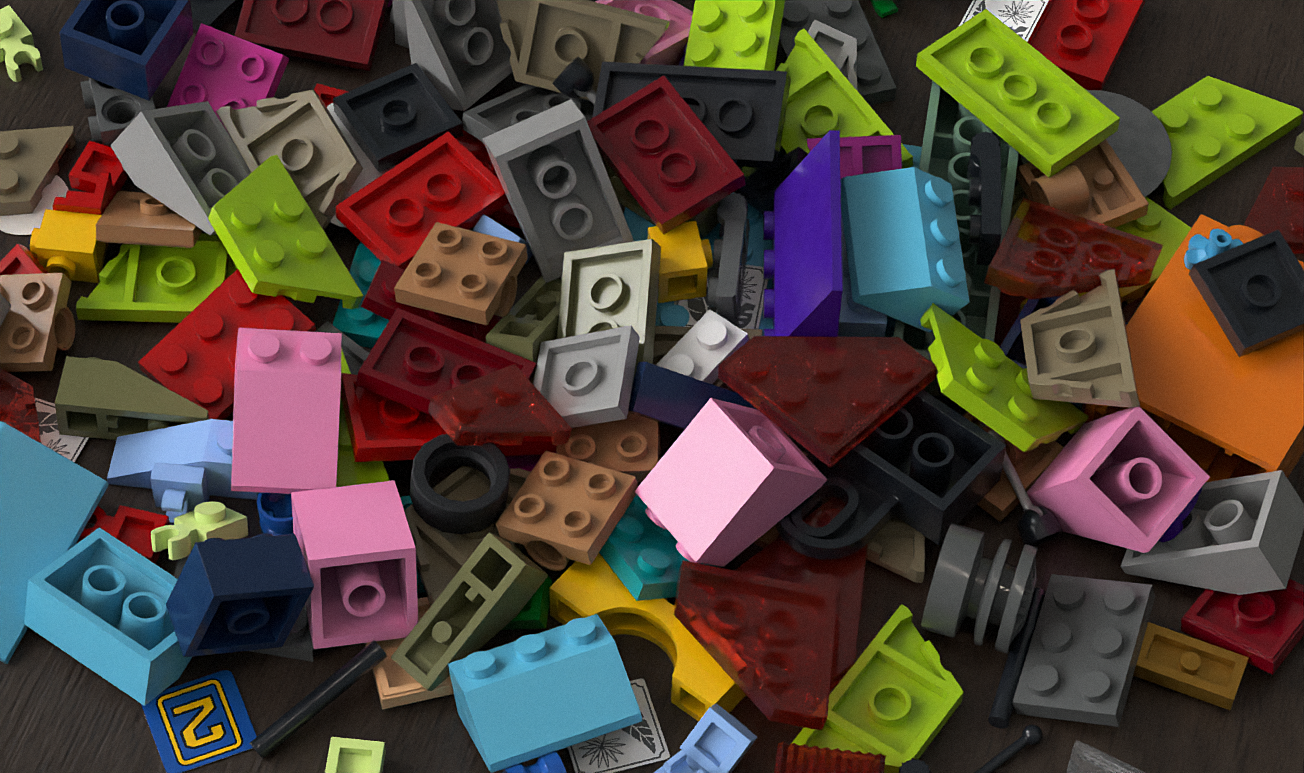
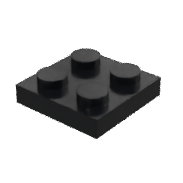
M417 63L333 98L334 112L378 172L401 163L446 132H449L456 139L463 136L461 120Z
M1279 229L1196 263L1191 268L1189 276L1239 357L1304 330V269Z

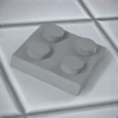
M632 325L541 342L526 421L534 434L627 419L640 340Z

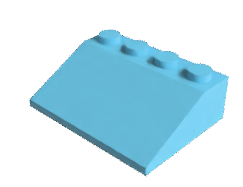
M0 421V661L8 664L28 629L24 625L28 580L75 546L109 484L101 477Z

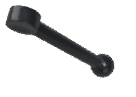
M1030 724L1026 726L1018 740L974 773H992L1027 745L1034 746L1039 744L1043 738L1042 730L1037 725Z

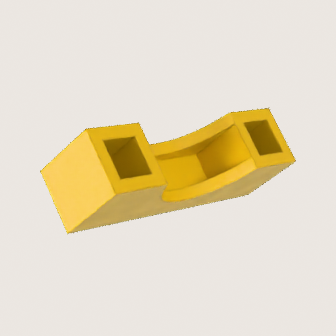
M598 553L591 565L575 561L550 587V615L563 625L576 618H585L598 614L611 635H635L658 645L668 655L674 666L671 702L698 722L708 708L715 703L730 713L752 689L754 662L751 661L743 648L733 642L726 643L710 632L707 625L698 616L692 613H683L669 603L667 598L636 601L600 553Z

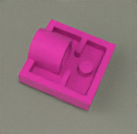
M201 23L167 107L208 101L216 113L219 108L231 106L234 110L257 106V100L274 97L289 58Z

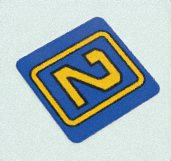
M222 670L166 689L147 705L141 704L166 773H182L253 748L249 743L257 737L233 674L229 670Z

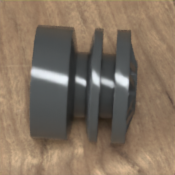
M951 523L929 589L921 629L954 638L965 618L968 617L976 620L974 630L975 645L982 646L989 625H995L1000 627L995 650L1007 654L1011 642L1024 627L1037 583L1036 555L1038 548L1025 544L1018 566L1007 564L1013 540L1005 538L999 546L994 559L983 557L985 532Z

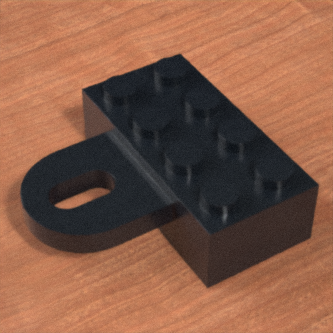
M843 336L780 398L778 426L801 451L808 454L806 457L826 477L827 481L775 526L781 538L792 549L805 556L823 560L839 559L859 551L894 515L939 545L945 539L951 523L959 524L1000 481L1006 445ZM825 497H838L845 502L846 506L824 527H811L803 521V517Z

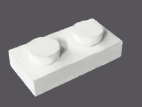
M709 309L656 365L713 384L750 345L748 333Z

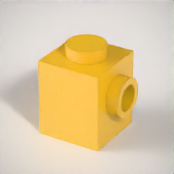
M45 209L40 228H34L31 234V253L37 257V260L48 273H64L70 280L99 283L98 274L102 271L109 245L107 242L96 240V223L102 215Z
M684 222L664 235L657 226L648 227L647 239H653L661 246L658 303L706 297L708 268L713 267V258L709 239L701 240L697 222Z

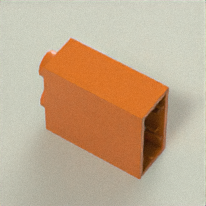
M1201 214L1126 325L1140 403L1139 407L1210 476L1206 482L1282 470L1288 479L1304 452V330L1239 357L1189 276L1190 270L1185 267L1184 256L1186 251L1189 250L1188 244L1194 235L1200 234L1209 239L1212 229H1223L1231 235L1232 240L1239 239L1243 244L1264 235L1251 227L1243 225L1228 227ZM1299 261L1300 265L1304 269V262ZM1086 404L1084 413L1088 415V420L1085 423L1127 409L1128 407Z

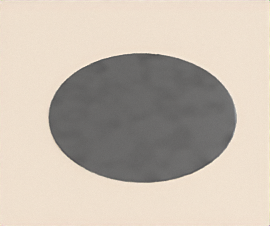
M1086 90L1120 117L1118 131L1106 140L1143 196L1146 197L1160 185L1170 167L1171 143L1164 126L1149 109L1133 99L1107 91ZM1021 155L1023 164L1030 162Z

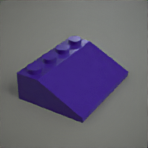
M840 130L828 131L774 191L773 211H764L763 240H772V250L764 249L763 279H772V289H764L763 319H773V329H764L763 359H773V379L799 380L837 343L843 293Z

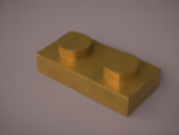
M1148 622L1133 676L1231 710L1249 657Z

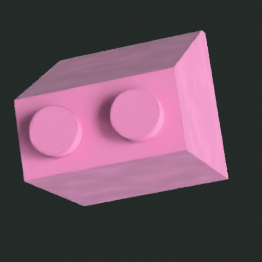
M710 398L634 492L648 506L645 509L647 516L656 525L668 530L678 541L676 548L684 558L696 565L705 563L724 567L820 489L827 479L765 411Z
M1134 407L1084 423L1031 486L1027 494L1034 506H1043L1056 516L1063 532L1147 553L1210 476L1140 407Z
M395 480L291 492L293 533L296 535L314 584V589L305 603L313 649L367 643L373 640L383 641L406 638L418 623L416 547Z

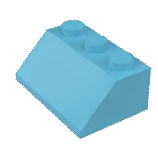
M915 167L846 176L841 179V211L854 302L929 333L932 330L922 327L920 318L932 303L950 316L969 303L951 183Z
M100 527L28 580L24 625L144 706L178 680L192 658L183 657L166 606L178 579Z
M598 614L585 618H576L565 625L538 634L525 635L514 642L487 651L474 652L466 658L448 663L458 715L490 773L642 722L641 711L617 645Z

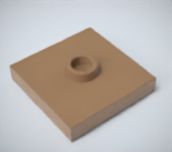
M117 191L96 223V240L107 243L192 248L203 230L148 193Z

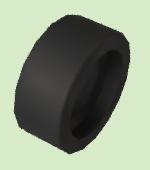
M453 432L435 437L421 447L413 460L410 497L414 510L426 524L442 532L463 535L485 529L495 523L506 508L510 469L506 457L493 442L477 434ZM461 465L472 467L482 472L490 480L491 485L489 492L477 499L457 501L437 494L430 487L429 480L433 473L443 467Z

